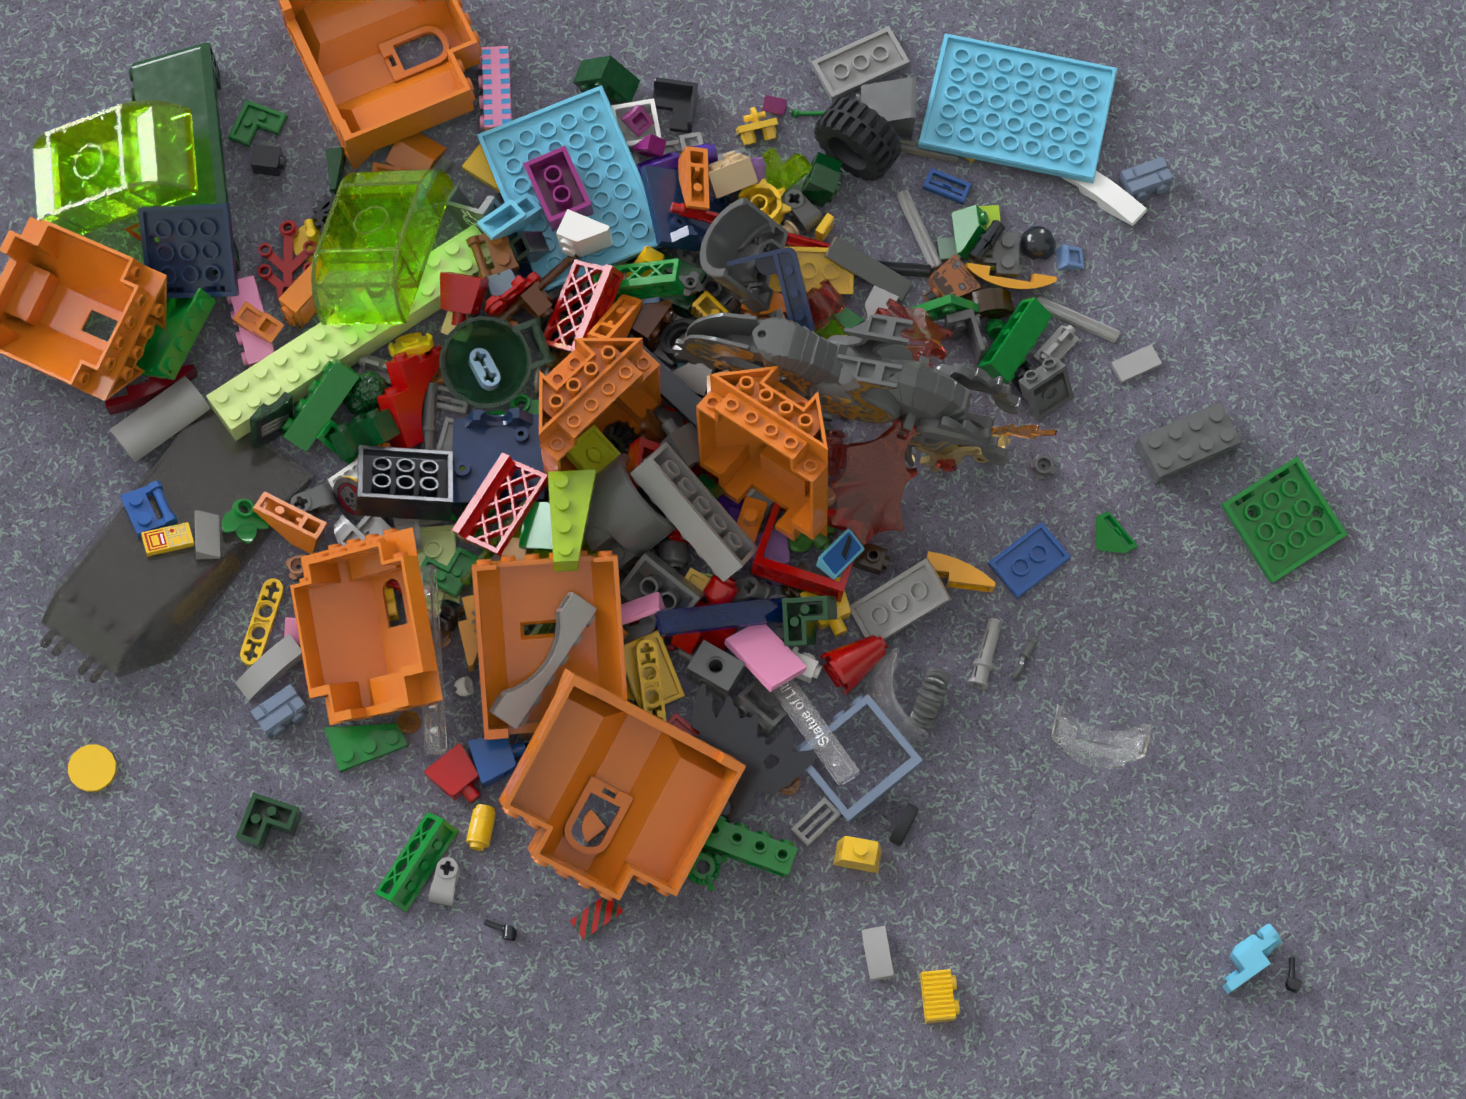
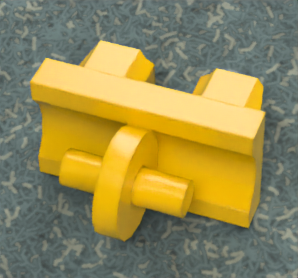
M751 107L750 115L743 116L744 123L752 121V123L738 126L736 133L740 135L744 146L756 143L754 131L762 130L764 141L776 139L777 118L759 121V119L766 118L765 111L757 113L756 108Z

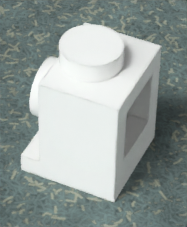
M794 646L792 652L807 666L806 672L796 678L811 683L813 678L817 679L823 666L818 664L819 661L815 660L816 658L806 652H803V654L798 653L799 648Z

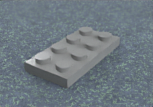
M889 26L811 61V66L831 101L861 88V85L870 84L910 64L908 57Z
M926 558L854 602L849 607L864 637L875 635L877 637L881 636L886 640L951 600V597L930 560Z

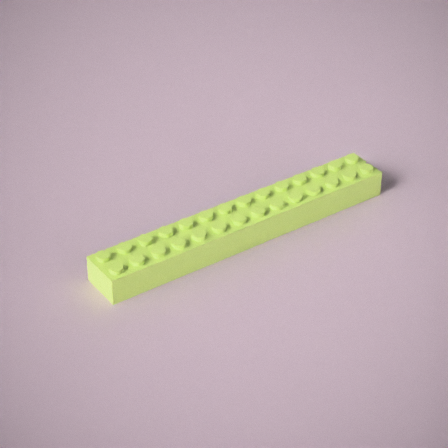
M475 225L470 226L206 395L210 407L235 441L256 428V421L273 414L290 399L291 405H293L301 398L307 396L310 393L308 389L315 379L319 380L323 375L321 370L328 360L332 362L336 357L351 367L359 362L360 357L370 355L440 310V272H454L479 277L478 274L480 272L472 249L467 245L466 239L474 235H481L482 233ZM486 243L480 245L488 270L494 269L495 267Z

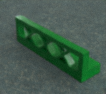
M679 258L613 266L623 274L626 272L632 273L627 279L622 280L614 302L622 294L638 299L684 294L685 286L679 278L681 268ZM673 267L672 274H662L665 269ZM646 270H653L647 277L640 276ZM602 272L593 276L595 283L599 281Z
M427 812L375 894L391 902L400 910L407 912L459 830L445 819ZM431 821H434L435 823L431 829L426 831ZM420 843L418 849L413 852L416 844ZM407 863L405 869L400 872L402 866ZM394 883V886L389 892V894H386L385 892L387 891L389 886Z

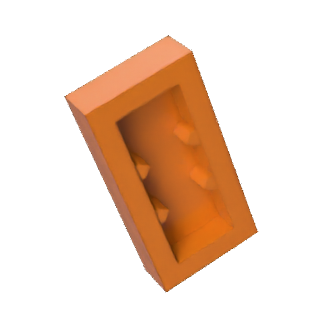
M745 496L737 524L755 544L768 502Z

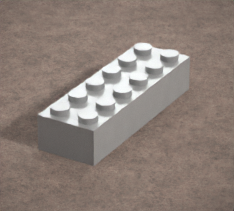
M664 442L630 473L635 483L643 488L649 495L650 500L665 514L666 519L675 525L680 531L681 536L694 547L698 556L706 561L711 567L712 572L723 582L742 568L758 550V547L667 442Z

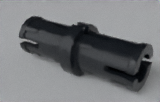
M993 220L985 233L980 234L977 244L968 253V257L975 263H980L988 250L993 249L996 239L1005 230V226L1000 221Z

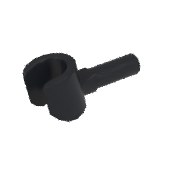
M488 919L485 920L484 925L498 931H503L502 939L515 941L517 931L514 927L497 924Z
M1290 957L1289 973L1285 988L1288 991L1297 993L1301 988L1302 980L1295 978V958Z

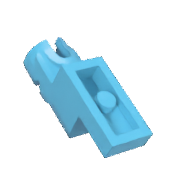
M1266 924L1257 931V936L1252 934L1233 948L1229 957L1241 973L1235 970L1225 977L1227 983L1222 987L1227 994L1271 964L1266 957L1282 943L1279 934L1271 924Z

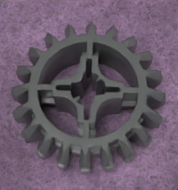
M930 667L928 669L909 718L910 725L926 731L932 728L951 678L950 673L941 668Z

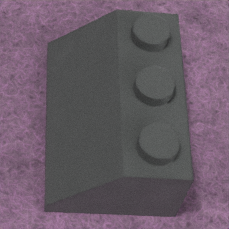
M651 550L643 554L620 585V594L629 601L659 592L665 608L661 612L649 617L670 634L677 630L680 622L696 607L705 595L703 591Z

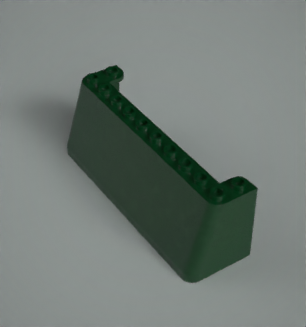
M210 42L133 63L132 68H129V76L134 85V88H131L132 101L136 102V108H133L134 121L138 122V128L135 129L136 142H140V149H137L136 152L138 162L142 163V169L138 170L140 183L144 184V190H140L142 203H145L146 206L229 203L217 89H221L220 71ZM155 237V241L159 242L160 239ZM234 240L237 271H241L239 250Z

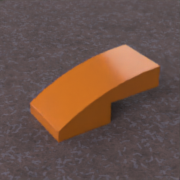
M247 301L244 302L232 319L234 323L270 344H272L284 327L283 323L267 312H261Z

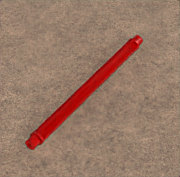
M672 202L670 212L676 213L681 217L704 221L712 224L719 215V213L686 208L685 203ZM789 232L786 240L787 245L794 247L829 248L831 245Z

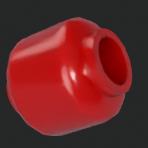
M712 575L703 590L707 598L706 603L715 609H718L719 606H730L738 593L737 581L730 576L723 582L718 576Z

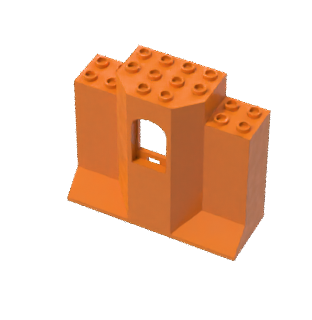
M277 0L284 25L341 146L344 147L352 170L358 168L374 151L474 110L473 101L476 100L472 91L474 87L470 78H466L463 72L481 63L480 54H482V50L479 45L481 41L476 30L472 31L470 27L472 23L468 13H463L461 7H463L461 0ZM426 35H433L440 39L443 45V51L440 56L404 70L394 48ZM393 56L396 66H392L389 57Z
M565 668L555 696L502 792L499 802L506 814L516 819L518 816H521L527 825L537 829L527 848L532 854L531 858L537 864L547 868L548 864L553 866L552 868L556 870L557 874L567 879L569 876L574 877L578 885L588 890L594 887L601 897L609 901L613 898L620 901L632 877L647 886L648 882L651 883L655 891L666 897L669 894L677 897L746 765L727 753ZM605 788L615 793V797L612 798L602 792ZM590 793L620 807L602 841L593 847L581 845L572 835V827Z

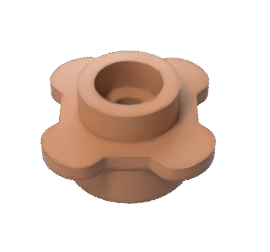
M305 554L286 560L285 564L290 570L289 577L292 580H297L298 577L304 575L301 557L306 556Z

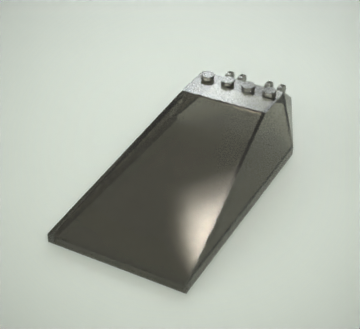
M211 408L177 433L131 490L134 491L148 486L153 481L159 480L163 486L162 492L172 513H175L178 519L177 524L189 523L194 546L147 557L142 537H137L121 502L58 580L41 621L51 631L47 632L41 640L40 646L43 648L49 647L55 638L59 636L62 639L53 648L52 655L55 657L59 656L71 644L88 656L78 668V673L84 675L95 662L100 666L90 676L89 681L93 684L98 682L106 671L119 678L172 660L275 530L270 525L265 530L257 529L254 540L249 544L241 541L235 531L225 533L222 529V519L227 512L231 511L234 502L239 499H249L255 506L265 491L290 504L294 495L302 493L316 478L315 475L270 444L265 443L258 446L257 435L252 432L235 441ZM154 495L147 497L157 520L162 519L163 515ZM239 509L242 513H247L246 510ZM196 510L219 515L220 559L196 560Z

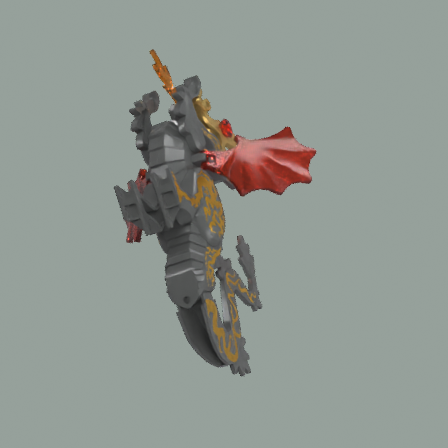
M889 298L886 303L888 309L878 307L875 314L869 317V320L853 328L845 327L844 332L850 336L833 335L828 339L820 337L807 327H802L797 322L789 321L784 317L759 320L757 316L718 313L695 320L687 328L685 339H676L675 345L672 348V351L675 352V358L688 360L693 365L702 363L709 369H728L730 372L763 368L747 361H760L764 367L779 366V382L802 397L807 395L812 398L818 391L820 406L823 410L860 422L875 424L892 423V426L875 440L848 444L847 467L842 475L831 483V488L838 500L836 512L831 518L832 525L848 527L857 535L862 545L867 544L873 536L880 532L888 530L903 531L905 529L900 508L902 495L907 482L918 474L916 467L908 468L905 466V461L910 466H914L915 458L912 447L928 454V456L921 457L920 464L930 466V471L955 472L957 464L961 463L966 455H973V459L980 463L989 461L998 466H1005L1009 449L1005 448L1006 444H1010L1011 439L1008 438L1010 435L1037 439V436H1055L1057 434L1055 429L1039 430L1040 425L1015 427V424L994 427V420L989 416L968 413L972 395L970 390L992 395L995 404L1009 414H1018L1021 398L1010 394L1011 385L1002 384L1003 377L998 376L993 379L981 368H976V371H972L960 364H955L954 366L939 364L932 367L931 356L945 360L948 355L941 346V341L949 339L953 331L942 328L933 322L922 307H903ZM822 412L823 421L832 422L833 416Z

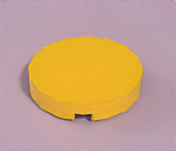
M419 332L400 336L395 339L396 343H389V354L392 357L401 352H406L407 355L423 354L434 347L433 336L429 333H426V336H422V333Z
M98 744L86 745L79 748L71 756L68 763V774L71 782L80 790L99 792L113 782L117 774V762L113 754L106 747Z

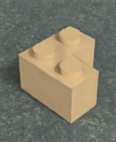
M736 151L728 152L723 155V159L708 165L709 191L714 198L723 197L758 183L750 157L736 153Z

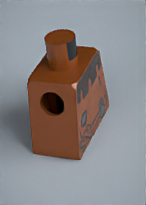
M954 254L930 276L928 286L931 290L925 293L923 298L925 302H929L952 294L968 299L973 296L972 292L980 290L981 286L958 256Z

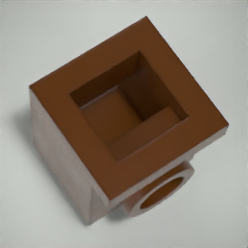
M538 281L517 299L534 320L540 316L544 319L554 311L551 308L552 304L550 303L551 298L544 290L540 291L538 289L541 285Z

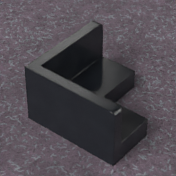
M655 77L652 99L654 98L656 109L672 111L670 131L692 133L698 99V83Z

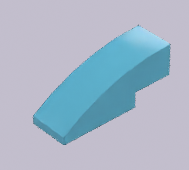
M525 193L515 201L510 199L479 220L476 225L491 240L499 239L519 231L540 218L542 207L528 193Z

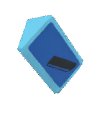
M847 529L819 556L816 566L835 580L865 548L853 532Z

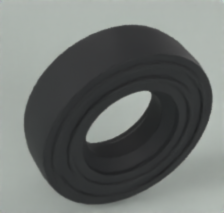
M910 803L905 806L890 836V842L898 846L902 845L919 811L917 806Z

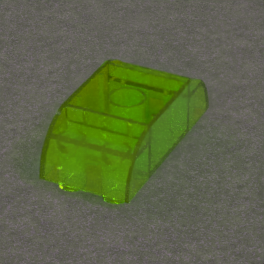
M145 100L118 104L41 134L32 145L37 220L41 221L44 219L79 235L138 215V207L166 205L198 193L191 109L176 103Z
M440 169L352 172L344 177L331 206L314 252L312 263V294L315 309L322 325H396L407 323L447 206L449 194L454 185L451 178Z

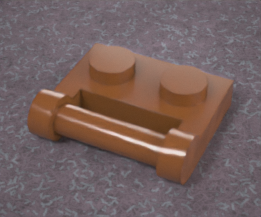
M483 233L466 239L467 245L472 249L480 272L478 274L479 277L487 278V276L493 274L500 275V272L509 269L511 271L520 269L508 243L510 242L509 236L491 240ZM485 243L495 267L491 270H488L480 245Z

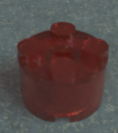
M828 279L820 282L821 287L819 289L813 287L807 292L815 330L823 328L830 322L829 316L834 313L838 314L847 306L844 303V298Z

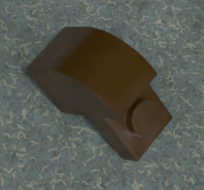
M1002 288L981 289L972 292L973 296L967 299L978 303L979 312L974 314L975 316L978 315L980 320L985 317L1001 319L1014 312L1011 294Z

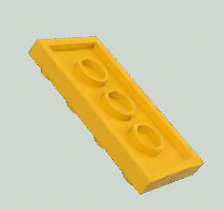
M789 247L794 249L798 255L807 292L816 291L853 295L854 275L824 258L828 248ZM777 273L772 274L768 287L774 292H782Z

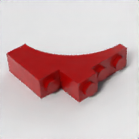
M436 345L427 353L420 355H407L406 352H401L393 355L394 359L385 363L392 387L385 389V393L378 396L377 400L380 410L389 408L400 431V434L390 439L392 447L411 448L424 441L421 415L425 392L438 368L454 356L451 347L442 348L441 345Z

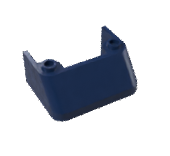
M785 247L727 262V265L731 266L755 260L757 270L761 274L772 275L777 273L788 316L787 320L797 322L802 327L805 326L814 332L815 324L799 258L794 249Z

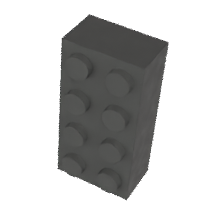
M1219 402L1138 437L1135 447L1154 484L1157 485L1236 451L1242 441L1222 403Z

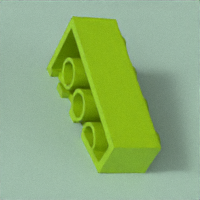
M596 469L548 472L554 572L578 571L596 482Z

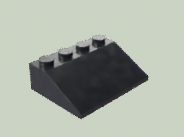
M359 445L356 516L451 521L453 506V451Z

